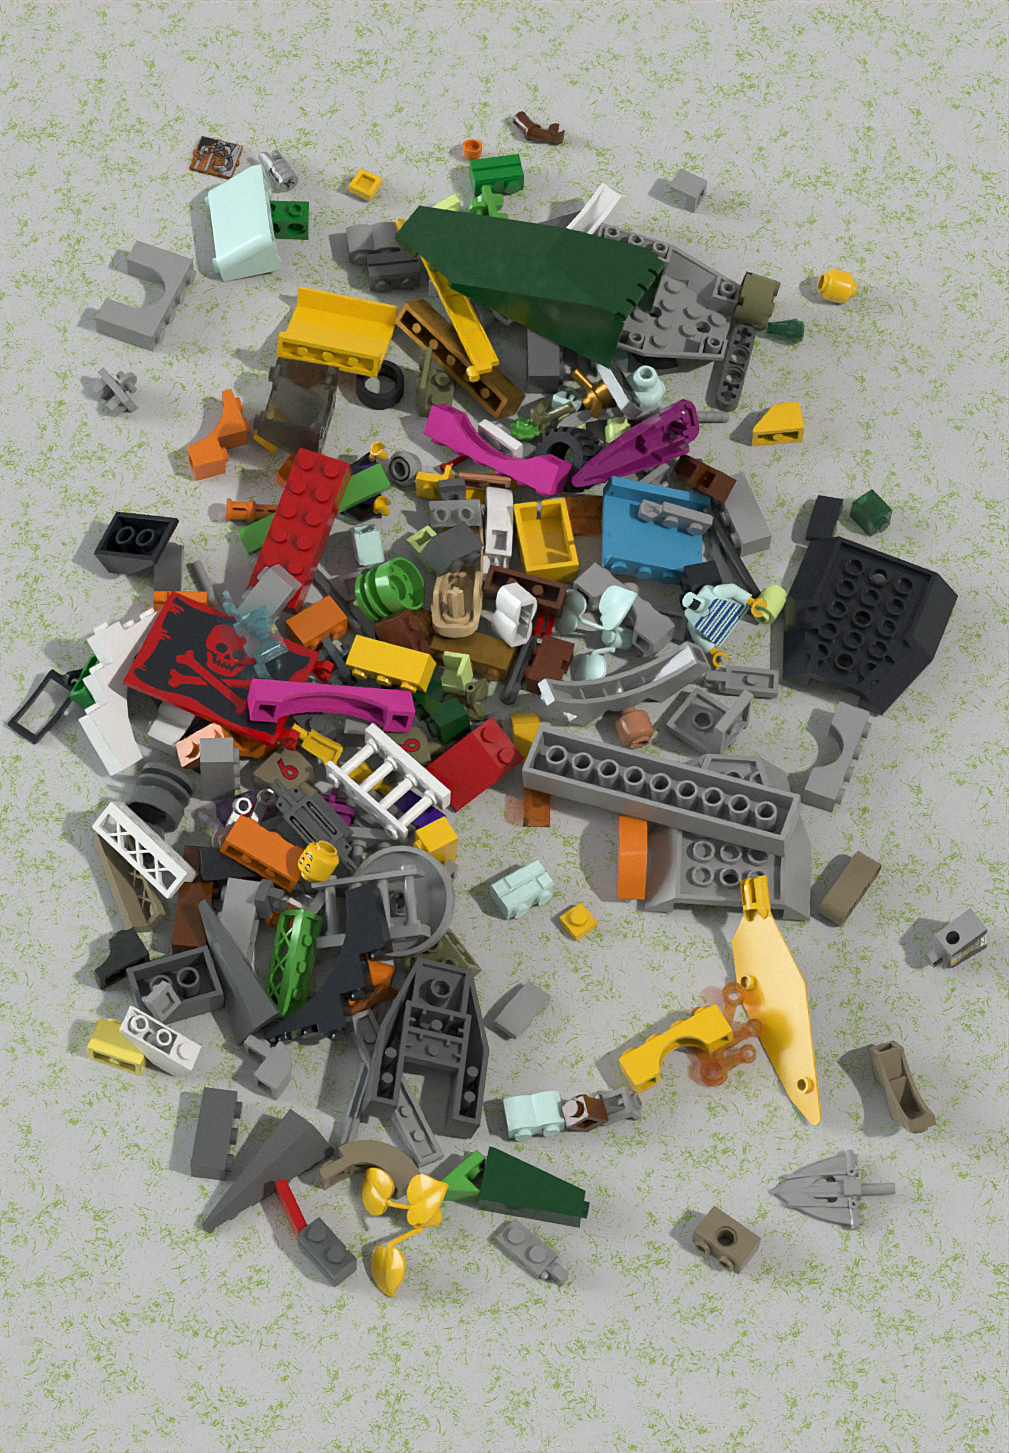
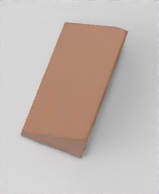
M459 471V478H464L466 489L485 491L487 486L510 490L511 476Z

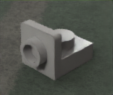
M626 1086L602 1095L609 1119L608 1122L603 1124L604 1126L629 1117L635 1120L642 1118L640 1109H642L641 1099L637 1093H634Z

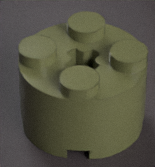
M746 271L740 285L741 289L737 305L731 319L765 330L769 317L772 316L775 307L774 297L778 294L781 282Z

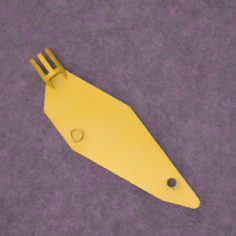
M762 875L740 880L744 917L732 939L738 996L789 1098L811 1124L818 1125L822 1120L806 982L771 914L767 876Z

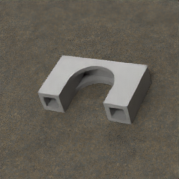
M137 240L127 258L128 274L158 285L164 294L158 302L144 308L130 307L106 298L96 316V328L98 333L153 352L157 343H162L165 336V328L168 323L171 324L176 313L175 309L178 304L181 305L183 303L186 288L188 285L193 284L196 271L193 270V259Z

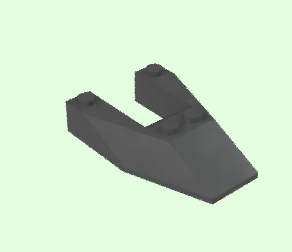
M420 957L417 958L379 1027L365 1088L362 1115L390 1120L398 1107L404 1061L451 1072L444 1133L468 1139L473 1137L481 1123L489 1045L471 969Z

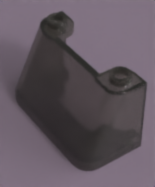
M278 357L275 367L271 366L269 370L268 381L272 382V390L266 409L261 410L260 415H255L253 430H257L259 437L295 458L299 448L322 454L335 409L339 367Z

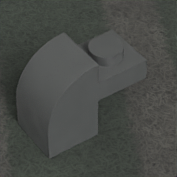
M168 542L157 564L154 565V591H181L182 564L184 559L183 545H178L174 542Z

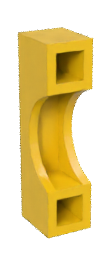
M716 1004L710 1007L703 1006L694 1013V1016L685 1021L679 1020L675 1022L668 1031L661 1035L657 1033L650 1036L645 1044L640 1047L627 1049L618 1059L619 1066L634 1092L639 1095L661 1082V1065L670 1052L680 1047L693 1046L711 1054L734 1040L733 1030Z

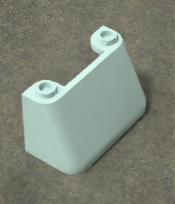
M262 164L249 167L208 191V196L205 197L207 211L211 212L216 250L213 266L215 273H220L223 282L282 270L281 258L276 251L277 241L274 236L269 201L273 198L272 190Z

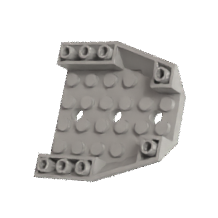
M601 223L597 236L645 247L659 254L658 258L663 260L666 266L652 310L648 312L638 306L633 309L628 318L623 321L625 324L617 348L650 357L722 361L728 342L726 338L731 318L737 305L741 286L672 244ZM648 313H655L658 315V318L651 317ZM697 328H702L706 330L707 333H701L697 330Z
M707 753L683 763L792 792L785 771L762 757ZM799 815L785 857L653 822L647 840L645 911L673 912L674 903L743 907L740 880L765 875L768 881L771 909H782V919L810 921L811 844L801 816ZM732 874L737 877L738 881L734 884H728L723 880V876Z

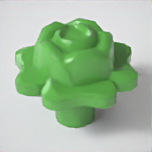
M521 417L510 424L511 436H517V439L520 441L526 440L529 442V440H534V436L540 435L539 425L535 427L531 418Z

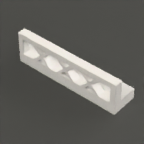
M111 801L92 825L96 832L167 899H171L184 882H193L199 874L123 802ZM110 816L116 820L117 833H109L102 827ZM124 835H132L135 838L136 851H128L124 847ZM143 853H151L154 856L155 869H147L143 865ZM162 871H170L176 877V880L169 889L162 883Z

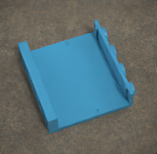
M612 476L603 488L602 568H606L614 574H626L636 576L639 579L661 581L663 584L680 585V578L684 575V566L702 563V535H692L686 530L677 527L668 528L660 522H647L638 518L639 505L644 499L661 505L664 502L702 512L710 506V496Z

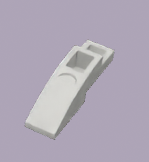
M487 486L485 489L483 585L490 564L509 568L513 535L512 490Z

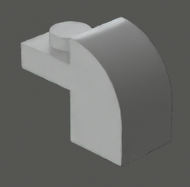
M250 1034L244 1041V1054L261 1064L253 1074L254 1086L277 1101L291 1080L292 1061L290 1052L281 1041L272 1048L271 1044L264 1038L259 1037L257 1039Z

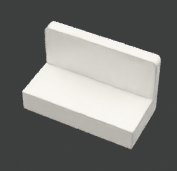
M484 419L478 424V434L490 446L501 453L512 457L528 459L536 451V447L528 441H520L517 439V436H511V430L501 423L495 426Z

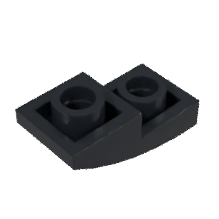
M818 495L810 517L806 541L835 536L837 521L843 509L844 499Z

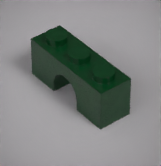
M433 671L426 693L416 690V693H412L417 719L420 722L424 721L430 735L433 738L437 737L445 745L471 732L468 712L455 697L448 701L440 702L445 699L442 681Z

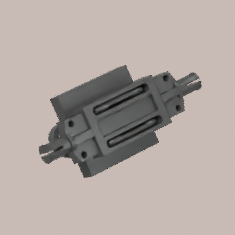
M278 778L274 780V783L271 782L269 784V787L279 796L275 805L282 812L284 820L275 828L281 836L290 844L300 846L304 850L311 842L322 840L330 843L337 850L339 863L349 875L353 874L359 867L348 857L352 847L346 840L354 832L317 791L311 797L308 794L305 796L296 786L287 789Z

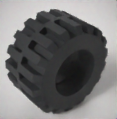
M559 426V428L550 429V433H544L542 435L543 441H538L536 445L538 451H534L533 457L552 454L565 460L566 452L569 448L572 449L574 462L569 471L563 492L581 493L584 492V489L589 490L593 487V485L575 487L572 483V477L603 449V446H598L600 440L598 437H593L594 433L583 428Z

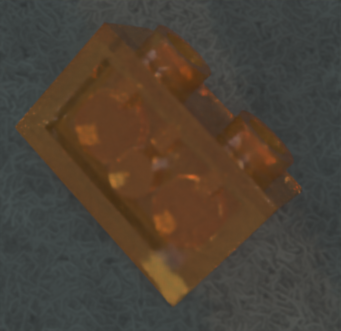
M603 496L564 497L573 536L602 535Z

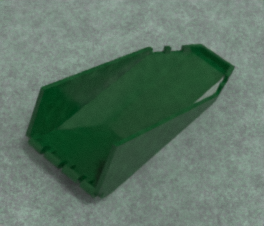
M420 205L395 236V240L414 257L418 254L430 264L429 270L432 273L439 271L449 280L447 285L449 288L608 369L611 367L625 324L623 321L628 318L636 306L648 312L652 310L666 268L664 261L658 258L659 254L645 247L564 227Z

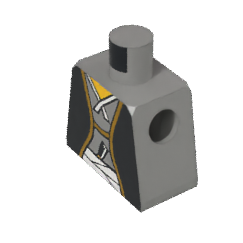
M970 908L935 934V947L925 953L924 956L933 968L943 961L950 968H953L987 948V928Z

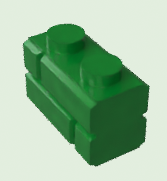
M519 154L470 160L469 176L474 196L481 195L483 185L490 186L492 193L506 192L514 194L519 190H523L524 173Z

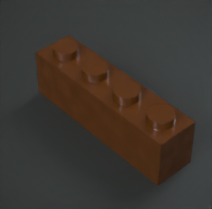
M185 845L183 859L199 873V849L213 847ZM198 874L193 882H184L180 886L172 939L173 955L206 945L210 949L198 905L202 900L206 899L213 908V900H218L220 893V883H216V880L204 881Z

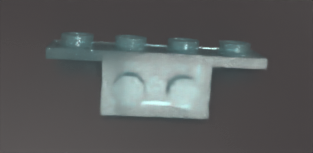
M227 589L224 590L222 593L226 602L222 603L229 618L235 617L237 622L233 624V627L239 638L245 637L247 643L243 644V647L250 659L255 657L257 664L253 667L260 679L273 680L265 663L289 650L269 610L264 605L242 617Z

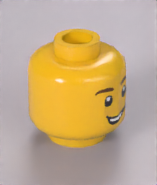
M322 840L309 843L298 859V868L301 871V876L311 883L327 881L339 864L336 848Z

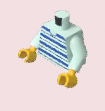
M723 584L716 587L705 585L697 595L692 592L687 593L682 601L683 606L687 608L684 615L689 620L687 627L692 640L701 646L706 654L710 653L712 655L713 664L717 668H722L720 663L716 661L717 656L722 655L727 661L729 659L724 650H717L715 646L721 647L749 610V606H751V612L755 617L763 616V613L757 610L755 606L761 605L767 608L765 599L751 598L752 594L735 584Z

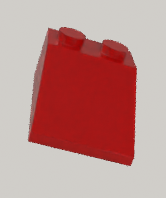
M491 716L425 769L451 791L450 806L456 813L520 764L525 758Z

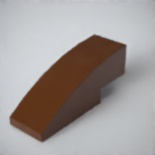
M686 454L679 457L670 474L673 478L723 503L727 500L737 481L727 474Z

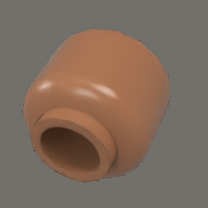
M635 707L621 711V716L615 722L621 743L625 746H630L631 749H638L649 744L654 729L647 712L636 710Z

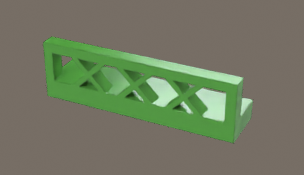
M304 909L280 912L265 989L274 1001L277 998V1007L282 1013L274 1020L286 1019L301 1009L307 1001L317 951L316 937L320 936L323 917ZM289 917H295L293 927L288 931ZM288 944V953L282 958L283 948ZM281 971H282V972H283L282 981L277 985V983H276L277 976H278V975L281 973Z

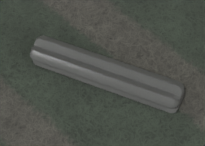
M530 635L526 644L519 645L502 690L500 701L506 705L515 703L524 680L527 665L530 664L534 647L538 642L537 638Z

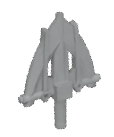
M847 1150L844 1156L818 1162L797 1174L786 1175V1182L779 1188H774V1196H779L788 1202L787 1209H799L817 1218L834 1223L850 1225L852 1230H858L859 1225L863 1226L862 1218L858 1215V1209H861V1202H857L861 1201V1195L895 1194V1183L861 1184V1180L856 1179L859 1176V1170L855 1169L858 1154H854L853 1150ZM823 1178H834L836 1181L815 1183L819 1179ZM817 1199H837L835 1203H822Z

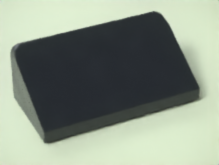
M221 847L199 849V876L204 881L228 879V877L244 878L257 876L256 872L220 852Z

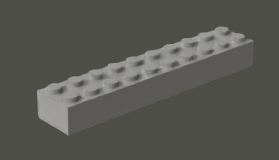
M539 726L522 768L523 785L526 788L785 857L801 812V795L544 726Z

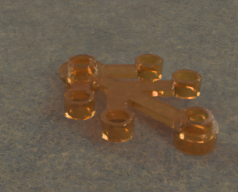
M736 982L726 984L722 990V998L725 1003L723 1016L730 1027H732L736 1007L741 1005L745 998L744 988ZM735 993L739 997L736 1000H731L729 995ZM701 1007L694 1008L691 1016H694V1013ZM750 1019L744 1027L733 1032L734 1040L713 1052L712 1058L706 1051L698 1047L686 1046L689 1051L694 1052L702 1064L700 1068L701 1080L708 1086H720L726 1081L729 1070L743 1062L752 1063L755 1061L756 1049L750 1044L743 1045L738 1053L725 1060L723 1059L725 1051L748 1037H759L763 1032V1025L758 1019ZM751 1025H757L759 1026V1030L753 1032L749 1029V1027ZM749 1050L752 1051L753 1055L751 1057H744L743 1052ZM712 1070H717L719 1072V1075L717 1077H711L709 1075V1072Z

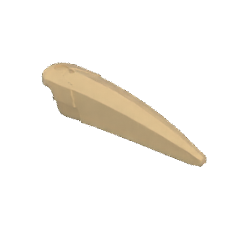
M483 525L469 526L484 544ZM483 549L479 553L480 558L469 567L464 565L455 574L447 573L441 577L436 574L437 581L433 591L431 613L433 629L441 636L451 638L466 637L473 634L478 628L483 600Z

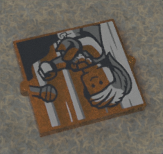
M201 136L197 149L193 150L194 157L189 170L229 180L233 177L236 167L240 165L239 159L243 146Z

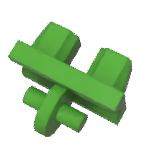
M487 185L482 186L481 195L470 201L471 204L466 208V213L509 219L508 214L497 213L503 207L504 200L502 194L492 193L490 186Z

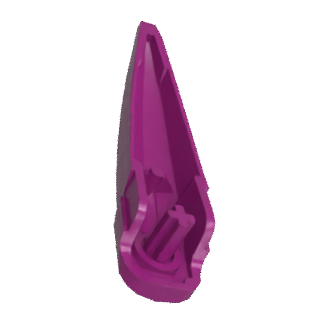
M681 399L658 410L659 413L632 427L592 457L572 477L573 486L583 487L608 481L612 476L623 477L668 463L670 459L689 453L690 448L688 444L695 440L700 429L695 405L691 401Z

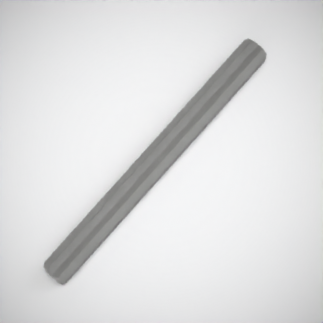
M385 999L383 1002H380L376 1014L379 1026L390 1009L393 1000ZM363 1060L338 1138L337 1149L344 1144L355 1141L360 1125L365 1088L369 1075Z

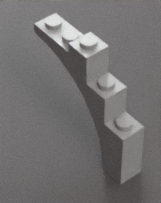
M686 641L651 662L616 675L584 681H558L545 678L538 683V686L542 693L541 699L546 706L563 711L565 718L570 723L585 727L608 710L621 713L624 709L635 707L646 698L664 702L711 669L702 647Z

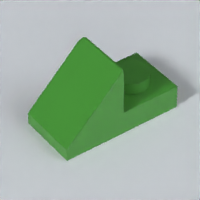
M478 1150L442 1180V1182L449 1184L443 1201H479L480 1191L470 1182V1180L475 1182L484 1173L485 1157Z

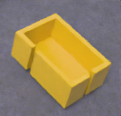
M565 498L542 501L541 519L537 520V501L513 504V528L522 573L560 583L575 581L578 578L579 563L575 544L573 545L574 539Z

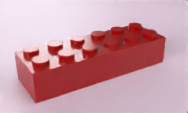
M303 448L298 450L247 589L251 586L253 588L259 582L257 576L266 566L270 568L279 564L302 584L283 608L282 612L291 615L301 612L352 475L349 463Z

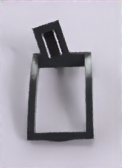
M54 669L50 670L33 695L8 722L7 726L22 737L37 744L59 720L72 702V699L69 696L56 714L37 735L17 723L18 720L36 701L50 679L71 692L77 682L71 683L73 679L78 680L83 669L68 671L65 675H61Z

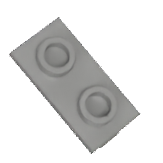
M479 499L429 501L431 527H452L464 522L468 526L482 525L481 515H485V505H480Z

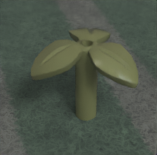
M552 399L542 400L536 406V410L534 408L530 409L532 422L535 427L540 424L542 434L550 433V429L553 428L549 425L550 421L574 411L572 402L569 401L551 410Z
M482 678L474 684L467 683L465 685V695L450 693L445 696V701L455 697L464 709L467 706L469 707L468 715L471 720L475 722L484 721V718L487 716L486 708L477 704V702L486 699L488 695L487 679Z

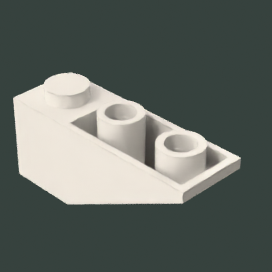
M134 1006L129 1007L119 1030L154 1065L175 1077L192 1070L202 1047Z

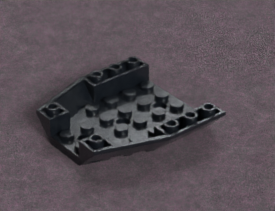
M840 536L812 540L809 543L784 604L782 679L806 688L811 678L860 696L857 707L882 716L933 661L958 595L937 572ZM874 574H881L885 577L886 581L877 582L872 576ZM857 616H864L868 619L869 623L859 624L855 618ZM847 659L852 665L850 667H842L838 664V660Z

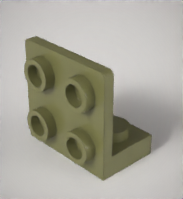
M428 346L426 355H421L420 375L417 376L415 387V406H419V417L426 418L429 417L432 405L447 404L452 406L456 381L446 371L432 369L433 347Z
M450 928L430 949L418 955L402 957L398 961L407 975L410 973L418 957L471 969L473 977L482 971Z

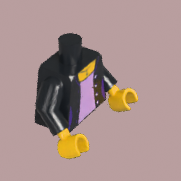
M380 441L372 443L370 452L350 464L351 476L378 464L376 459L380 461L386 460L388 453L382 450L385 448V445ZM380 493L340 512V514L360 523L373 518L382 519V515L388 516L390 514V509L387 505H390L391 501L386 496H381Z

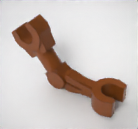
M378 986L366 1001L362 1000L350 1007L351 1013L354 1015L358 1011L363 1012L370 1008L374 1013L373 1009L380 1002H383L385 999L394 1000L400 990L392 987Z

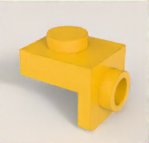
M446 465L444 475L418 471L416 476V497L439 500L438 480L455 479L456 476L452 475V466Z

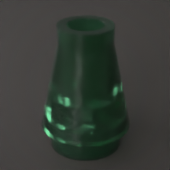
M798 318L768 322L767 337L795 344L797 341L803 342L804 321H798Z

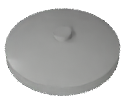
M392 846L379 850L369 856L353 875L354 877L398 871L399 866L409 864L416 865V868L426 872V877L414 878L417 920H420L422 924L430 926L431 938L393 942L394 952L386 954L391 957H410L430 949L447 931L455 909L454 886L443 864L433 855L411 846ZM403 880L388 882L391 923L394 924V927L404 926L406 911Z

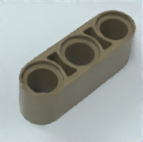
M857 851L822 900L817 912L842 926L878 876L882 864Z

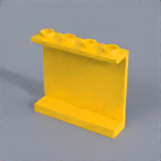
M299 286L297 306L286 332L280 331L278 336L276 357L377 378L396 328L394 321L397 318L398 306Z

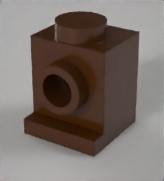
M586 1094L577 1095L562 1106L567 1128L589 1132L609 1121L603 1097L599 1094L593 1098L588 1097Z

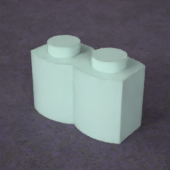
M374 524L350 528L355 561H358L359 565H364L365 569L379 567L380 563L385 561L380 529L376 528Z
M545 1091L533 1095H520L503 1099V1111L508 1138H515L516 1141H525L535 1134L551 1137L558 1135L560 1131L564 1130L565 1121L559 1091Z

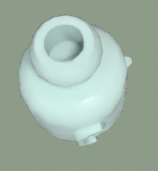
M641 366L629 374L626 379L645 411L660 410L666 388L658 378L654 368Z

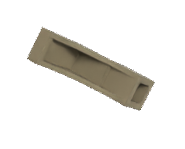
M894 1040L868 1048L874 1078L885 1088L891 1118L908 1132L914 1134L923 1133L928 1130V1127L936 1125L934 1113L927 1107L915 1085L906 1060L904 1048Z

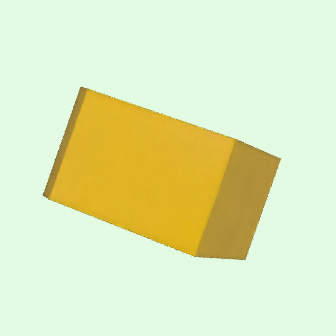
M537 712L510 714L512 743L525 758L521 763H525L540 726Z

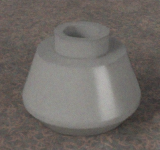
M397 451L389 459L388 471L391 478L397 484L407 486L416 480L418 471H422V464L415 454Z

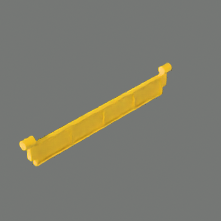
M402 218L395 221L398 231L405 223V220ZM420 256L473 365L466 369V373L471 382H476L480 379V374L492 372V366L499 365V360L469 298L447 286L449 280L439 271L432 273L429 270L430 264Z

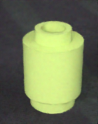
M615 417L607 420V426H605L606 446L631 429L627 418Z
M770 584L768 587H765L758 598L766 600L767 608L761 605L755 606L757 610L763 613V616H754V618L763 624L773 623L784 607L787 597L786 591L776 584Z

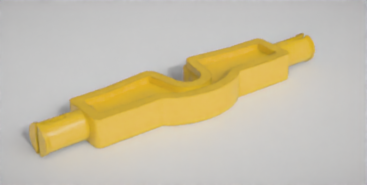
M296 723L292 725L290 729H295L301 733L298 738L302 741L301 746L321 759L325 767L326 763L330 760L339 768L343 766L338 763V758L343 752V747L340 744L324 737L314 729H310L307 732ZM362 762L348 776L354 782L358 780L363 782L376 770L366 762ZM383 779L372 788L375 792L377 790L385 796L394 789L383 782Z

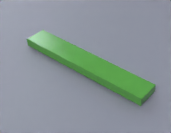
M380 463L351 476L338 513L392 488ZM275 513L238 530L249 556L261 551Z

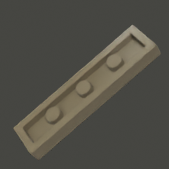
M97 834L92 841L126 930L134 927L136 932H151L166 915L156 887L136 868L134 869L100 834ZM125 835V848L128 851H136L135 838L132 835ZM143 855V865L148 869L147 863ZM142 881H143V883H144V891H143V892H142V890H141V883H142ZM151 904H152L153 910H154V912H155L152 916H151V913H150V905H151Z

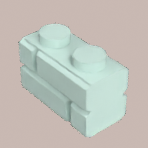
M536 859L491 884L489 895L506 920L514 916L515 918H520L529 911L531 906L537 903L538 905H543L552 898L554 882Z

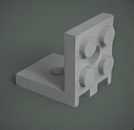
M696 687L666 723L665 730L704 755L707 753L723 754L727 748H731L736 742L737 735L741 730L748 727L754 694L745 689L733 705L728 708ZM698 718H705L710 724L706 727H701L695 721Z

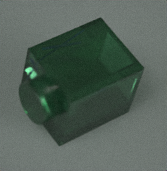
M871 489L852 502L850 517L871 537L877 532L882 533L889 527L893 510Z

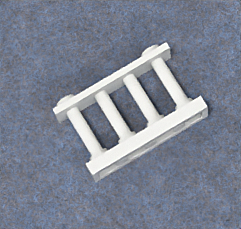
M374 723L365 729V746L339 768L331 760L326 763V778L334 788L339 787L385 828V832L391 839H397L403 845L408 842V829L406 827L430 805H436L442 811L450 805L451 791ZM379 754L385 763L360 785L348 776L370 755ZM397 770L404 777V780L381 801L377 802L367 793L391 771ZM417 788L423 793L424 797L397 820L387 811L408 790Z

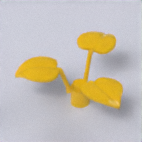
M369 1168L365 1171L361 1188L362 1202L367 1212L373 1216L383 1215L387 1205L408 1210L407 1220L409 1224L414 1226L413 1230L390 1241L387 1247L384 1245L377 1246L372 1254L371 1273L376 1285L387 1296L395 1297L396 1291L404 1279L406 1262L403 1253L398 1248H394V1246L417 1233H423V1228L437 1227L442 1219L440 1205L449 1184L425 1174L414 1176L407 1189V1198L411 1204L408 1205L394 1202L390 1199L394 1194L395 1186L387 1172L379 1168Z

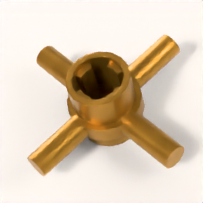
M578 367L572 370L570 375L586 391L581 400L586 409L591 410L593 418H599L602 409L615 408L613 404L616 401L603 379L599 380L597 385L592 384Z

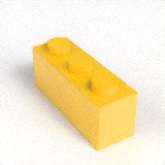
M356 635L345 663L356 678L367 680L370 677L376 679V682L388 687H391L392 684L399 685L401 689L411 691V693H416V690L426 693L436 666V662L430 654Z

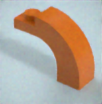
M626 814L618 815L617 899L645 900L647 820Z

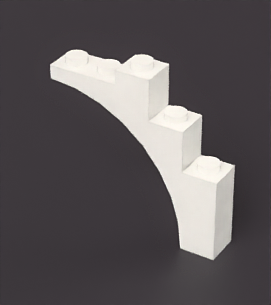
M602 182L589 202L566 228L598 235L601 223L613 226L630 198L612 184Z
M153 608L139 615L141 621L137 623L133 619L123 625L119 621L110 626L108 622H105L94 628L95 635L87 639L100 663L90 668L91 674L82 680L96 703L86 708L85 712L87 715L78 720L110 776L126 769L143 758L135 742L129 722L127 707L128 686L123 685V680L133 664L134 657L142 642L148 636L162 609L156 612Z

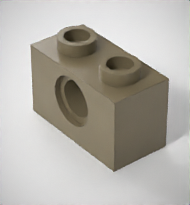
M713 1206L696 1228L692 1239L695 1247L701 1253L712 1255L724 1269L728 1271L733 1270L737 1274L741 1273L757 1252L761 1241L759 1236L716 1206ZM726 1238L730 1240L732 1244L729 1246H723L718 1242V1240Z

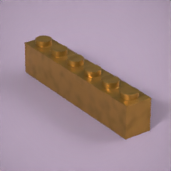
M420 299L405 302L394 323L425 352L427 351V346L433 347L432 359L495 419L514 416L526 395L495 366H492V372L480 374L478 381L471 382L466 369L473 365L455 328L426 300Z

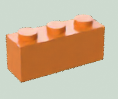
M240 814L219 851L264 878L273 880V883L291 893L301 877L298 859L304 852V849L290 844L278 833L270 832L261 827L254 819L246 818Z

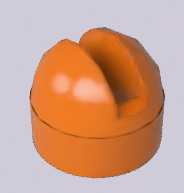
M475 139L464 141L462 148L464 157L469 161L479 159L482 154V143Z

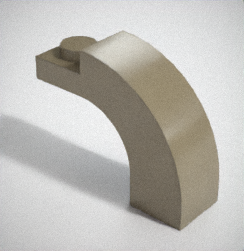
M360 1140L338 1147V1160L332 1159L322 1165L319 1170V1182L324 1190L352 1175L365 1173L369 1168H379L387 1172L392 1178L395 1186L394 1196L398 1200L407 1195L411 1179L421 1173L414 1162L398 1148L380 1141Z

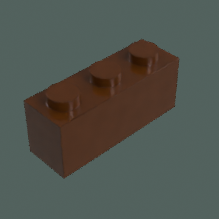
M490 564L483 587L485 598L496 600L498 591L502 586L517 582L536 598V611L561 617L567 596V584Z

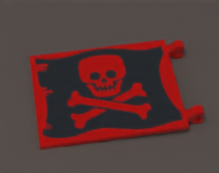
M171 591L124 678L123 685L272 748L279 741L284 748L294 751L301 733L295 729H283L289 715L278 718L277 723L250 720L247 697L252 678L306 683L310 673H314L319 680L328 682L334 664L327 660L318 661L320 653Z

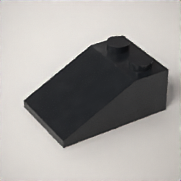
M116 511L93 554L109 573L130 575L157 564L179 520L172 517Z

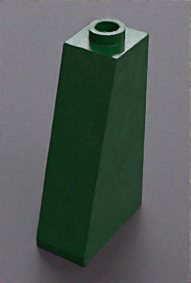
M489 1146L478 1210L580 1228L581 1218L587 1219L590 1202L584 1201L585 1190L495 1147Z

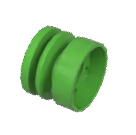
M396 557L379 567H374L359 575L355 582V596L362 613L370 621L377 623L382 618L410 608L411 611L420 608L425 600V585L421 574L412 562L402 557Z

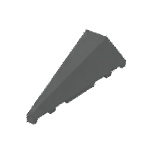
M204 899L198 906L223 991L237 1045L240 1046L250 1034L256 1035L261 1031V1028L282 1013L253 972L252 966L209 902Z
M289 1109L202 1223V1228L208 1233H212L216 1227L229 1219H234L241 1211L251 1205H256L275 1193V1182L285 1179L289 1184L293 1178L304 1171L308 1172L318 1162L326 1157L330 1158L334 1154V1149L313 1124Z

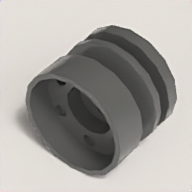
M158 762L146 763L140 772L141 775L136 780L137 786L132 789L125 804L143 821L164 829V833L174 832L184 816V808L189 805L190 798L195 792V784L191 778L175 767Z

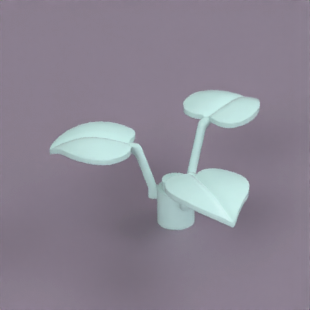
M620 586L608 587L599 603V611L602 614L600 621L603 624L601 626L581 617L587 607L583 594L579 591L567 590L561 617H556L559 630L567 634L572 633L580 622L603 631L601 639L607 646L593 650L591 655L583 654L580 657L575 668V681L594 680L605 677L606 662L604 657L599 654L605 652L614 653L616 648L628 650L632 646L633 632L618 626L637 596L636 592Z

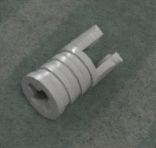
M279 150L272 151L271 155L266 151L258 154L260 163L281 192H288L298 184V177Z

